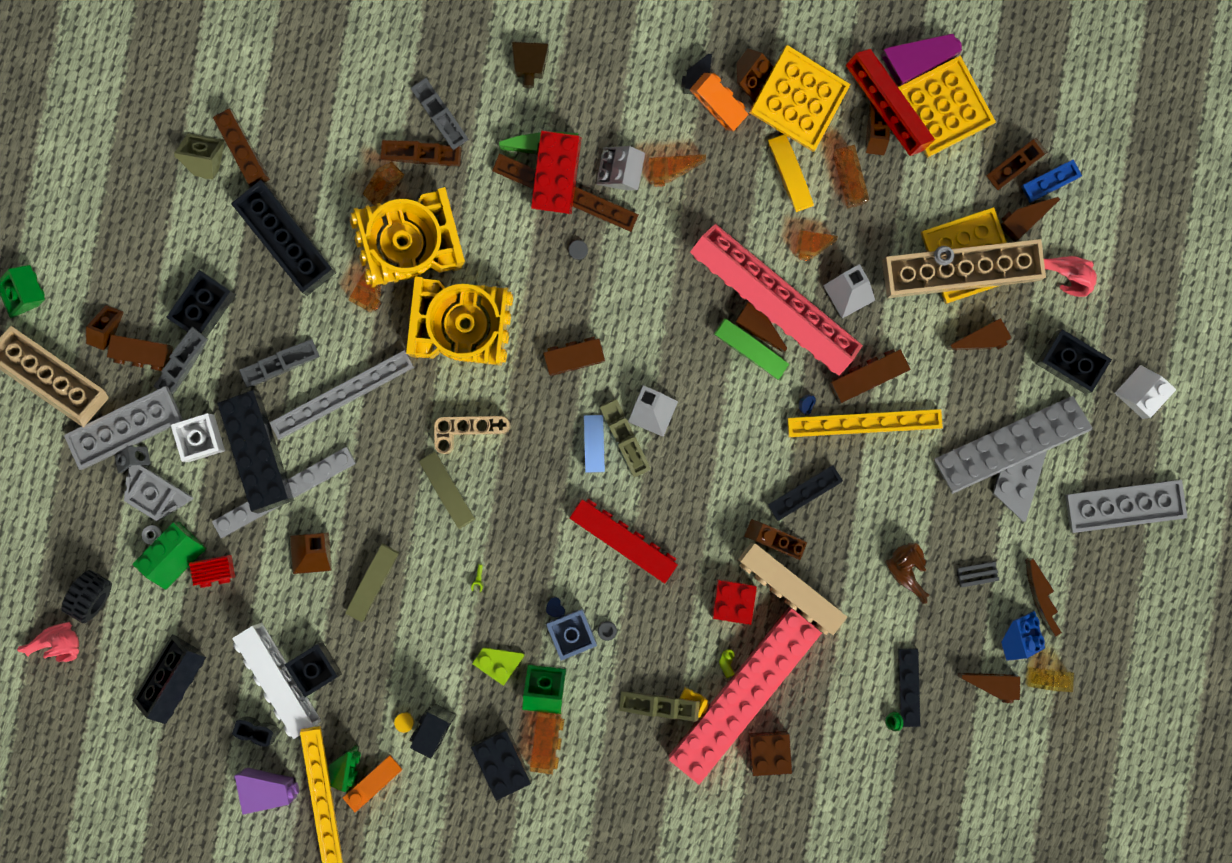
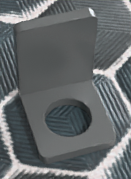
M127 446L116 454L115 461L118 473L124 472L132 465H149L148 448ZM136 451H140L143 453V461H140L135 457Z

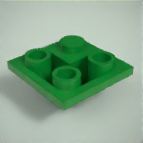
M355 745L329 765L328 773L331 787L346 792L353 786V783H356L358 771H355V768L361 758V752H358L359 746Z

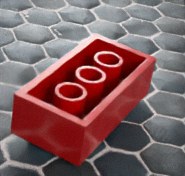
M541 131L531 209L572 214L582 137Z

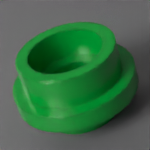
M891 712L886 716L885 724L889 730L900 731L903 727V718L898 712Z

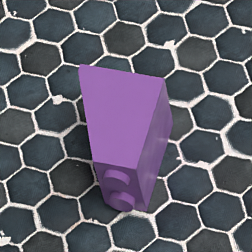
M245 768L235 775L242 815L289 805L299 794L298 783L294 782L293 777L252 768Z

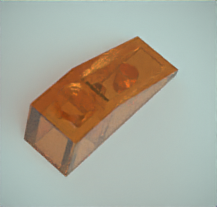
M706 154L649 158L650 184H654V187L665 186V183H670L705 163Z
M363 273L348 300L372 313L373 310L376 311L380 306L381 301L379 299L381 298L382 284L371 288L370 284H366Z

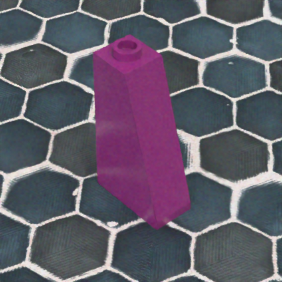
M954 34L886 48L883 50L881 57L899 87L957 57L962 51V44L958 38H955Z

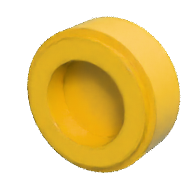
M407 712L400 713L395 718V728L402 733L410 731L414 726L413 716Z

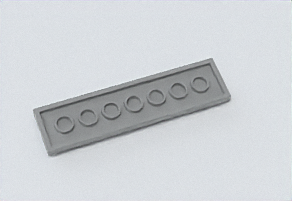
M1071 396L934 459V463L951 494L1085 434L1092 430V426L1074 396Z

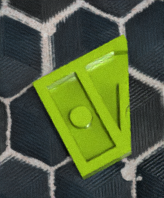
M483 647L472 664L504 686L525 654Z

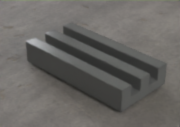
M996 562L957 568L960 587L1000 581L997 575ZM992 567V570L962 575L963 571ZM993 574L992 578L969 582L963 581V579Z

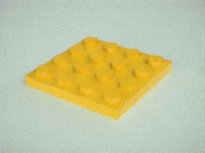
M786 45L749 113L813 152L820 143L851 84Z
M961 55L898 87L935 138L923 151L927 158L996 123Z
M994 207L921 232L927 252L936 251L940 246L959 249L1006 243ZM999 286L941 293L945 304Z

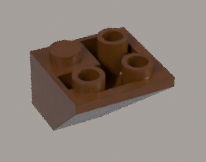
M747 48L736 63L737 83L750 99L755 102L773 66L762 52Z
M329 532L290 536L293 574L332 571Z

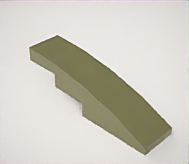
M615 398L600 405V410L633 477L635 478L651 470L618 400Z
M433 452L421 459L419 463L458 529L474 521V515L438 454Z
M382 543L345 614L360 622L365 620L400 552Z
M621 691L619 711L695 722L698 721L700 701Z

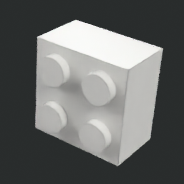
M207 413L171 424L181 462H191L225 451L214 414Z

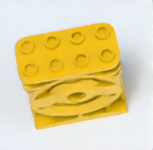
M445 187L437 189L436 192L422 194L417 202L409 199H395L382 205L377 203L376 206L370 207L367 205L363 209L353 208V212L350 213L351 227L356 229L355 243L357 248L360 247L361 255H359L360 262L366 268L364 273L367 285L370 284L371 288L379 284L386 285L388 282L394 281L395 283L399 280L415 278L430 269V267L439 273L449 270H461L465 262ZM403 213H406L407 219L415 223L422 230L426 239V250L423 257L419 260L418 266L415 260L423 249V236L414 224L405 221ZM434 215H439L441 226H439V223ZM384 216L387 221V226L383 229L380 236V248L383 255L389 261L398 264V267H395L394 265H391L388 262H386L381 257L377 249L376 239L379 230L384 226L382 217ZM441 237L445 239L447 249L439 250ZM403 238L407 244L401 246L397 243V239Z
M415 277L406 354L414 358L434 359L442 353L446 357L457 361L502 366V363H506L507 351L504 349V346L509 341V332L506 328L511 323V313L508 310L509 306L513 305L512 292L507 287L497 288V286L488 287L472 284H455L445 288L439 280ZM458 294H461L460 303L454 305L447 312L444 320V328L446 334L453 342H455L454 352H451L452 344L447 341L442 331V319L446 310L451 305L457 302ZM479 295L482 296L481 305L490 316L491 328L485 341L476 347V351L472 352L473 345L483 339L488 327L485 313L477 306ZM425 300H432L426 315H424ZM465 319L471 321L467 329L461 327V323ZM424 323H426L430 339L421 338Z

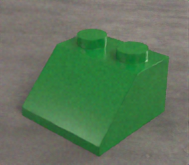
M31 265L8 269L0 278V296L10 318L40 306L45 300L44 291L40 288L37 282V275L32 270Z
M528 665L522 710L561 714L566 669Z

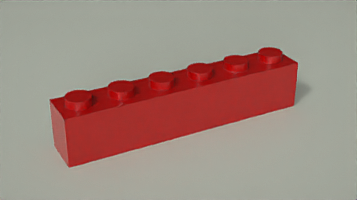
M868 49L856 53L846 64L848 70L908 155L912 156L924 151L935 138L873 51Z
M587 498L586 501L582 499L569 519L665 584L678 566L675 563L676 558L669 553L664 555L659 552L661 548L653 542L648 544L643 541L645 537L637 531L631 533L627 530L629 526L621 520L618 523L612 520V514L604 509L602 512L596 509L597 504Z

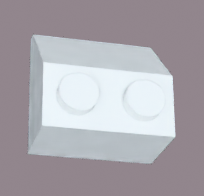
M1140 365L1118 388L1115 394L1142 419L1151 418L1176 389L1162 376Z

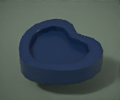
M805 395L800 399L799 409L802 414L809 415L812 412V407L816 402L814 396Z
M551 598L547 603L546 613L548 615L561 617L565 614V608L561 605L559 598Z

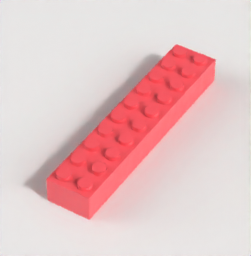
M714 224L702 235L690 251L697 261L706 265L710 272L718 275L727 286L735 289L742 298L752 303L756 310L764 313L772 323L781 327L785 334L793 337L801 347L810 351L814 358L822 361L831 372L840 375L863 345L717 224Z
M788 607L735 675L711 702L706 713L701 715L669 754V761L700 785L822 632L794 609Z

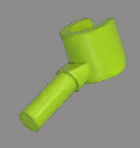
M478 564L476 580L471 586L472 591H474L475 584L480 585V592L484 587L481 581L483 565Z

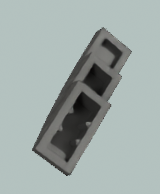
M427 78L411 87L412 92L452 150H455L469 140Z
M191 327L170 355V361L161 371L163 374L153 387L158 390L167 386L173 396L198 359L208 338L194 327Z
M311 339L279 351L273 356L258 361L256 364L240 369L239 373L247 389L304 365L320 356Z

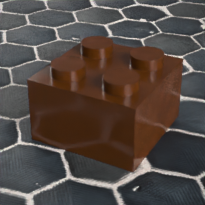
M787 731L748 733L751 773L753 776L792 774L790 735Z

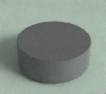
M576 240L570 244L569 254L575 260H582L588 254V247L583 241Z
M610 621L602 622L598 627L599 637L605 641L615 638L617 634L615 624Z

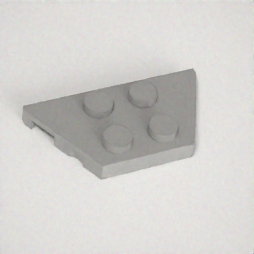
M1047 451L998 473L992 494L1001 500L1023 522H1026Z
M132 465L129 467L128 477H126L127 489L124 501L155 521L163 519L194 499V497L143 465Z

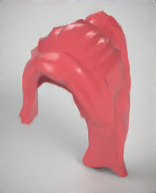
M1077 256L1044 259L1045 269L1056 271L1066 276L1071 282V286L1063 284L1060 286V290L1076 297H1086L1094 290L1097 275L1093 269L1094 264L1092 261Z
M70 622L61 623L44 629L29 644L18 646L17 651L25 653L29 657L31 653L37 650L52 647L44 652L43 658L57 656L56 661L69 662L77 658L79 639L77 634L71 630L72 625Z

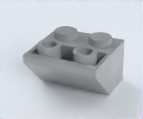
M631 146L603 147L596 184L621 190H638L645 153Z

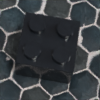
M323 641L284 664L304 697L309 696L342 675Z

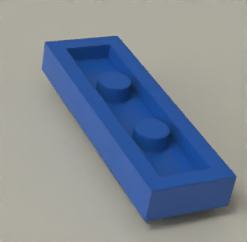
M1073 159L1022 185L1021 188L1029 203L1082 177V174Z

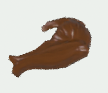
M917 543L902 545L893 552V557L886 560L885 564L900 585L913 592L922 604H926L929 594L919 585L912 571L914 566L920 572L926 571L924 567L926 565L924 553Z

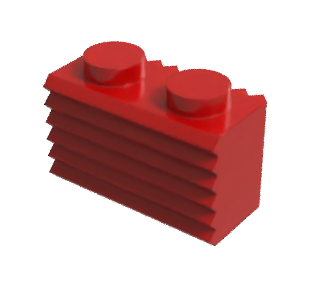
M232 555L189 563L193 586L199 585L200 588L212 586L211 582L218 581L219 584L231 582L230 578H235Z

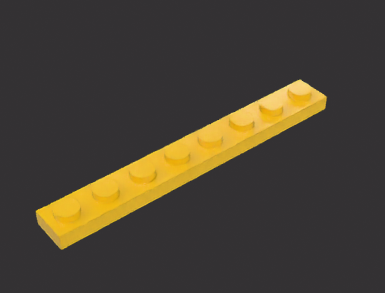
M941 409L787 418L788 438L943 428Z
M321 726L304 728L300 730L321 860L322 863H343Z

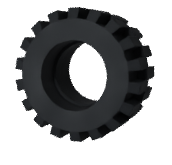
M92 570L84 572L73 582L62 602V612L83 624L87 623L97 615L107 601L112 588L111 581Z

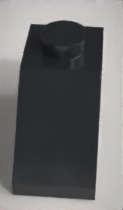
M707 54L687 70L686 76H682L681 87L685 88L684 94L693 95L690 88L704 73H710L712 54Z

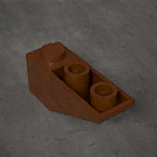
M751 519L744 535L746 538L801 560L808 543Z

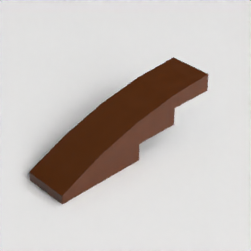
M382 140L380 159L403 163L460 167L462 148L459 146L452 150L450 146H443L437 143Z
M1027 558L1025 559L1027 578L1034 603L1049 634L1056 637L1062 633L1052 618L1058 611L1048 597L1054 590L1035 560Z

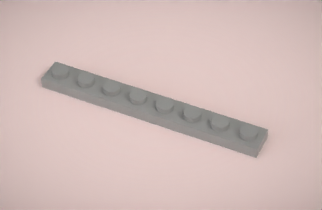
M404 350L270 422V425L278 440H281L415 367Z
M348 447L289 478L288 482L293 498L357 464ZM246 502L215 519L212 523L220 538H224L276 508L257 514L251 512L249 503Z

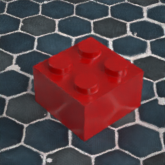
M717 579L712 619L751 625L757 586Z

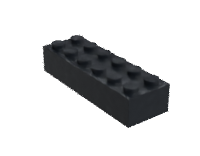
M262 180L231 203L299 290L306 296L337 273Z
M251 390L218 402L217 405L251 512L259 514L294 501L260 393Z

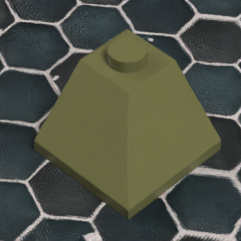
M188 133L174 152V156L194 176L214 179L220 168L225 140Z

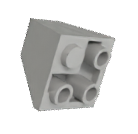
M860 264L823 285L841 319L875 301L869 279Z
M643 385L628 422L664 437L678 401Z

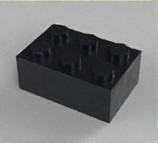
M198 270L166 318L187 332L191 327H194L207 338L237 294L206 273Z
M1061 329L1053 334L1036 365L1082 393L1087 394L1093 392L1112 359Z
M437 704L432 708L429 707L419 720L420 725L413 732L409 740L412 742L410 748L431 759L440 747L456 714Z
M508 727L471 746L496 801L532 783V777Z

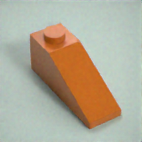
M391 755L388 756L344 795V801L354 812L358 811L403 769Z

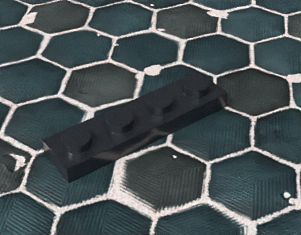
M834 465L772 501L767 506L775 519L779 521L842 483L843 480Z
M917 648L898 649L899 710L903 718V727H921L919 652Z

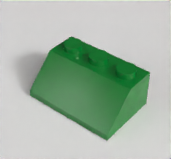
M173 522L132 565L147 579L167 590L189 567V563L194 562L207 548L181 522Z

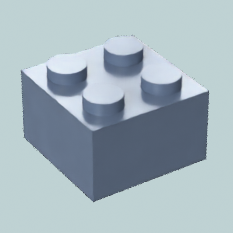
M583 608L549 621L546 624L560 660L597 646V641Z

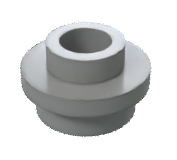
M940 246L934 252V259L939 265H948L954 259V252L948 246ZM945 253L947 258L942 259L940 254Z

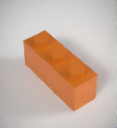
M704 73L690 88L691 93L726 130L734 131L748 116V113L745 111V105L739 100L736 101L732 96L733 92L720 83L721 79L716 74Z

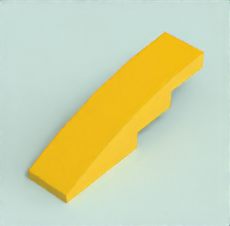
M781 135L768 140L776 167L782 177L783 186L795 212L814 206L803 173L787 136Z

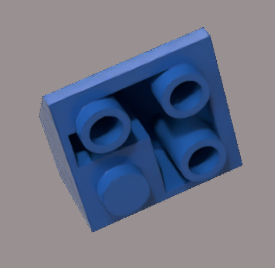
M1035 611L1011 623L1001 641L1006 661L1026 659L1045 649V640L1041 634L1040 622Z

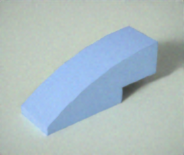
M585 415V473L605 472L603 415Z

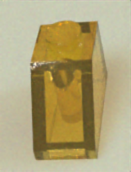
M1029 667L1028 687L1073 692V672L1060 669Z

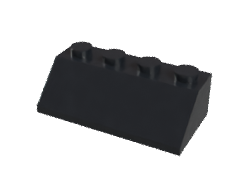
M171 635L132 700L146 719L167 724L168 720L173 716L177 705L183 699L189 685L193 682L198 670L203 666L206 659L205 655L199 649L176 635Z

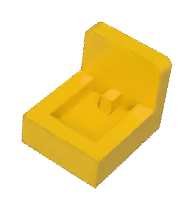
M684 687L680 698L700 701L698 718H700L708 709L707 698Z

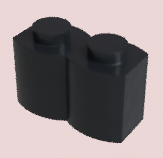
M245 716L236 720L232 734L240 740H251L254 744L265 747L275 742L279 728L271 723H260L253 717Z

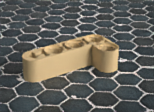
M503 416L441 417L436 420L434 425L435 449L441 454L452 452L454 448V435L506 434L511 427L510 421ZM482 420L487 422V428L484 431L478 429V423ZM490 420H493V424H499L500 420H503V423L507 425L503 427V430H500L499 427H493L494 431H491L492 425ZM447 421L449 428L442 432L439 428L440 423ZM461 421H467V430H459L458 426ZM443 440H447L449 443V448L445 451L440 449V443Z

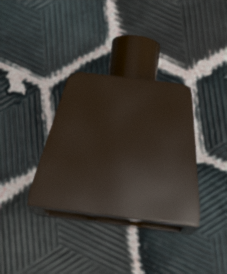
M512 42L516 77L523 78L524 88H534V79H543L549 55V45L544 43Z

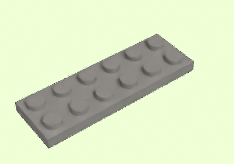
M165 386L86 424L84 428L80 427L65 434L64 437L79 470H83L119 453L127 446L138 444L171 428V424L181 422L183 418L169 387Z
M1182 480L1065 495L1071 533L1187 518Z

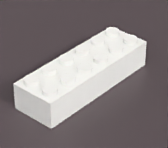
M263 623L253 625L232 638L234 640V648L243 655L245 666L252 670L255 675L253 676L254 681L263 688L265 699L268 703H272L275 708L274 713L279 720L283 721L285 725L284 730L289 737L292 736L295 739L300 736L301 729L314 727L321 722L309 699L303 696L284 665L286 661Z

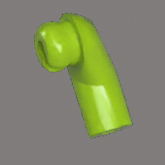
M731 649L724 650L719 660V665L726 679L735 675L731 667L735 653Z

